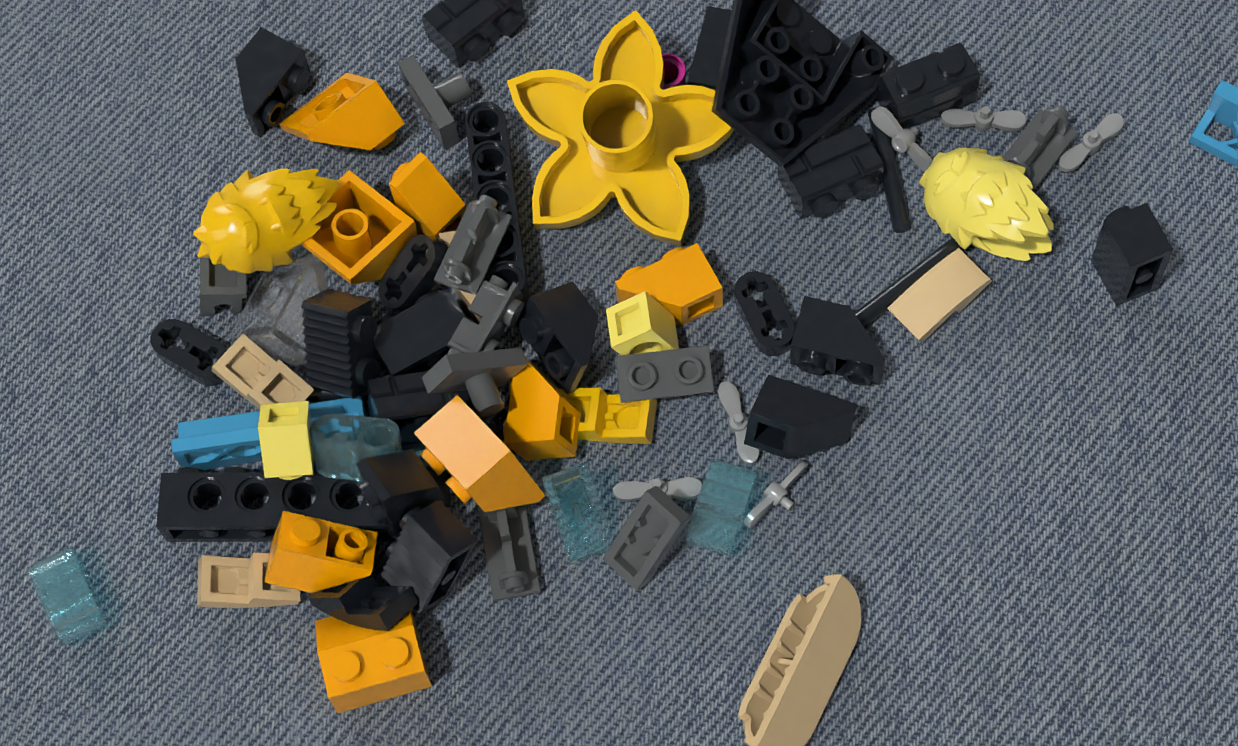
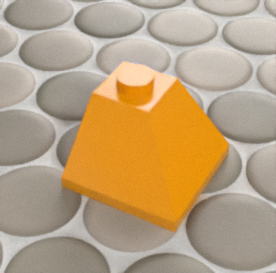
M345 73L279 125L283 131L312 142L372 150L374 148L377 150L392 142L396 137L395 131L405 123L376 80Z

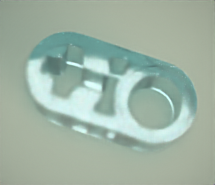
M328 414L317 418L310 426L316 470L319 474L328 478L362 481L363 479L356 465L357 462L368 457L402 451L399 427L389 419Z
M712 459L689 522L685 542L732 557L755 494L759 473Z
M73 546L27 567L48 620L63 646L109 624L89 575Z

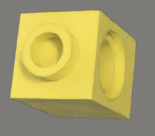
M646 291L606 309L611 348L621 356L679 349L674 315Z
M309 401L261 404L258 432L264 477H279L284 480H293L303 475H312L315 447Z

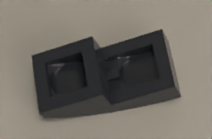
M372 573L365 578L314 592L308 598L313 607L338 620L362 628L388 631L418 603L410 586H378Z

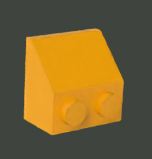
M349 170L337 180L339 186L328 201L336 203V208L320 223L321 227L301 245L353 285L381 280L409 240L416 236L417 233L415 221Z
M458 395L414 432L426 447L420 453V456L438 476L444 470L452 476L445 483L464 504L472 498L484 512L537 503L546 496L511 450Z
M412 609L388 631L362 628L332 616L315 621L317 653L328 699L337 713L432 687Z

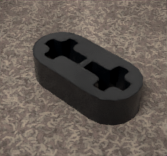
M421 234L409 240L380 281L378 290L382 304L386 308L404 311L414 306L420 297L429 293L436 284L434 278L448 250L447 243L441 238Z
M758 271L745 273L738 279L735 285L734 300L736 308L758 350L769 356L783 355L791 348L795 332L794 321L770 276ZM754 287L757 292H763L764 307L759 309L755 299L747 297L749 288ZM770 319L776 330H782V339L775 341L772 335L765 336L767 326L765 320Z
M177 319L162 321L153 329L150 343L156 355L163 363L205 386H217L224 383L221 378L212 372V366L204 369L197 358L200 355L207 360H212L216 356L217 360H219L227 351L225 346L219 341ZM179 336L186 347L185 350L176 345H171L167 348L164 341L168 337L176 339Z

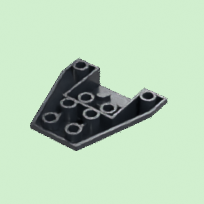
M733 0L712 112L781 167L873 93L878 86L879 75L886 72L893 57L862 30L844 40L839 39L794 0Z

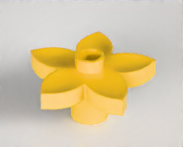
M636 10L614 25L602 40L595 55L593 79L591 81H587L571 72L556 69L530 71L507 80L514 105L529 130L541 140L559 147L544 162L536 177L532 194L533 224L536 229H564L582 224L596 216L611 198H617L625 217L639 231L657 241L682 247L690 222V196L686 179L677 162L698 159L715 151L731 136L734 129L712 112L715 90L696 85H681L665 90L662 89L665 71L661 47L652 28Z

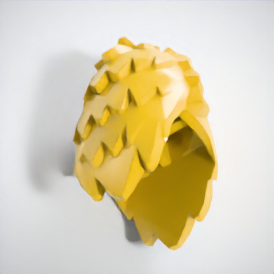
M282 168L254 177L249 170H246L234 183H227L220 192L216 191L209 198L201 216V224L193 232V235L201 242L197 254L198 258L210 257L214 265L221 264L229 271L234 270L246 274H251L255 271L270 272L274 266L293 263L294 259L291 251L312 237L321 227L320 223L336 208V203L328 201L339 186L338 181L317 176L318 169L291 173L290 169Z

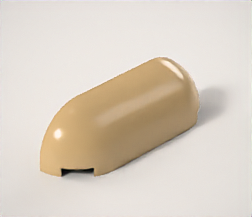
M834 574L823 577L825 584L813 590L806 597L799 593L788 607L739 709V718L744 721L746 737L744 741L749 746H805L811 738L855 647L861 627V607L858 595L852 584L843 575Z

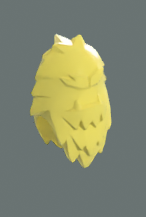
M957 148L948 153L939 152L921 177L919 183L925 188L923 200L929 216L937 221L944 234L950 233L963 249L973 245L993 255L1010 258L1015 261H1029V254L1051 252L1052 242L1048 234L1050 233L1049 230H1054L1053 222L1047 214L1049 211L1048 207L1031 190L1034 187L1031 181L1024 175L1026 167L1004 161L1005 159L1002 156L989 155L985 149Z

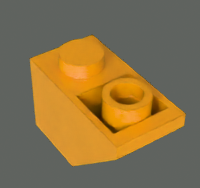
M419 152L410 162H404L396 169L392 180L389 182L395 206L415 221L417 235L421 234L439 238V233L457 230L466 211V204L423 153Z
M698 243L687 248H674L668 251L661 260L646 267H633L626 271L619 280L615 281L618 303L646 291L674 315L675 324L681 326L723 307V287Z
M526 358L528 364L509 380V408L507 418L503 423L504 444L526 461L576 457L581 417L580 411L544 372Z
M283 511L270 546L264 583L313 593L368 577L373 570L377 532Z

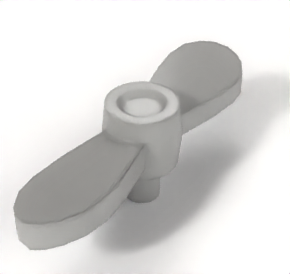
M882 106L873 110L871 113L873 123L892 138L893 148L900 153L906 151L914 163L925 172L933 160L915 143L918 129L916 127L903 129L893 114Z
M987 106L980 108L977 112L949 109L941 115V122L948 127L974 126L981 132L988 131L991 127L1016 132L1025 127L1027 120L1024 113L1020 111L1007 110L992 113Z
M1116 113L1106 116L1095 130H1091L1084 135L1080 144L1069 149L1060 157L1059 169L1063 172L1074 171L1083 163L1088 155L1096 154L1102 143L1112 139L1121 132L1124 123L1123 117Z
M724 381L718 388L719 400L729 416L728 426L731 432L735 434L740 460L747 465H753L758 460L759 449L744 444L748 418L741 411L740 396L736 386L728 381Z
M801 460L781 484L773 481L763 493L765 498L745 518V526L752 529L772 505L777 507L781 504L788 511L792 508L794 503L786 497L788 494L787 489L808 466L804 460Z
M694 477L679 478L668 482L660 478L652 479L649 483L624 481L613 487L614 497L623 502L640 500L646 490L658 486L668 497L683 500L696 499L703 491L701 481Z

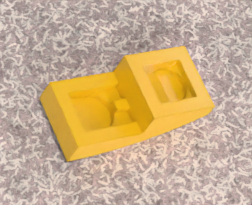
M601 387L576 388L574 392L566 394L563 389H559L581 413L578 439L622 444H652L657 407L656 399L621 403L620 394L607 395Z

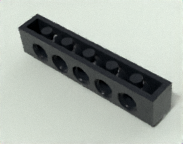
M325 466L318 468L317 472H313L312 475H303L293 480H284L279 477L265 478L264 472H251L243 467H228L223 472H204L199 468L182 467L177 469L176 473H161L156 527L167 542H272L283 511L377 532L376 541H395L401 535V532L395 534L387 521L378 525L367 509L364 497L361 504L354 509L341 508L343 502L348 497L354 495L362 496L356 485L363 480L360 472H345L338 467ZM425 466L440 488L444 507L450 508V488L445 483L448 480L445 471L438 476L430 466ZM213 496L221 497V501L213 509H202L203 503L208 498ZM258 496L269 497L267 503L260 509H248L250 502ZM302 497H316L315 502L309 508L302 510L295 508L297 501Z

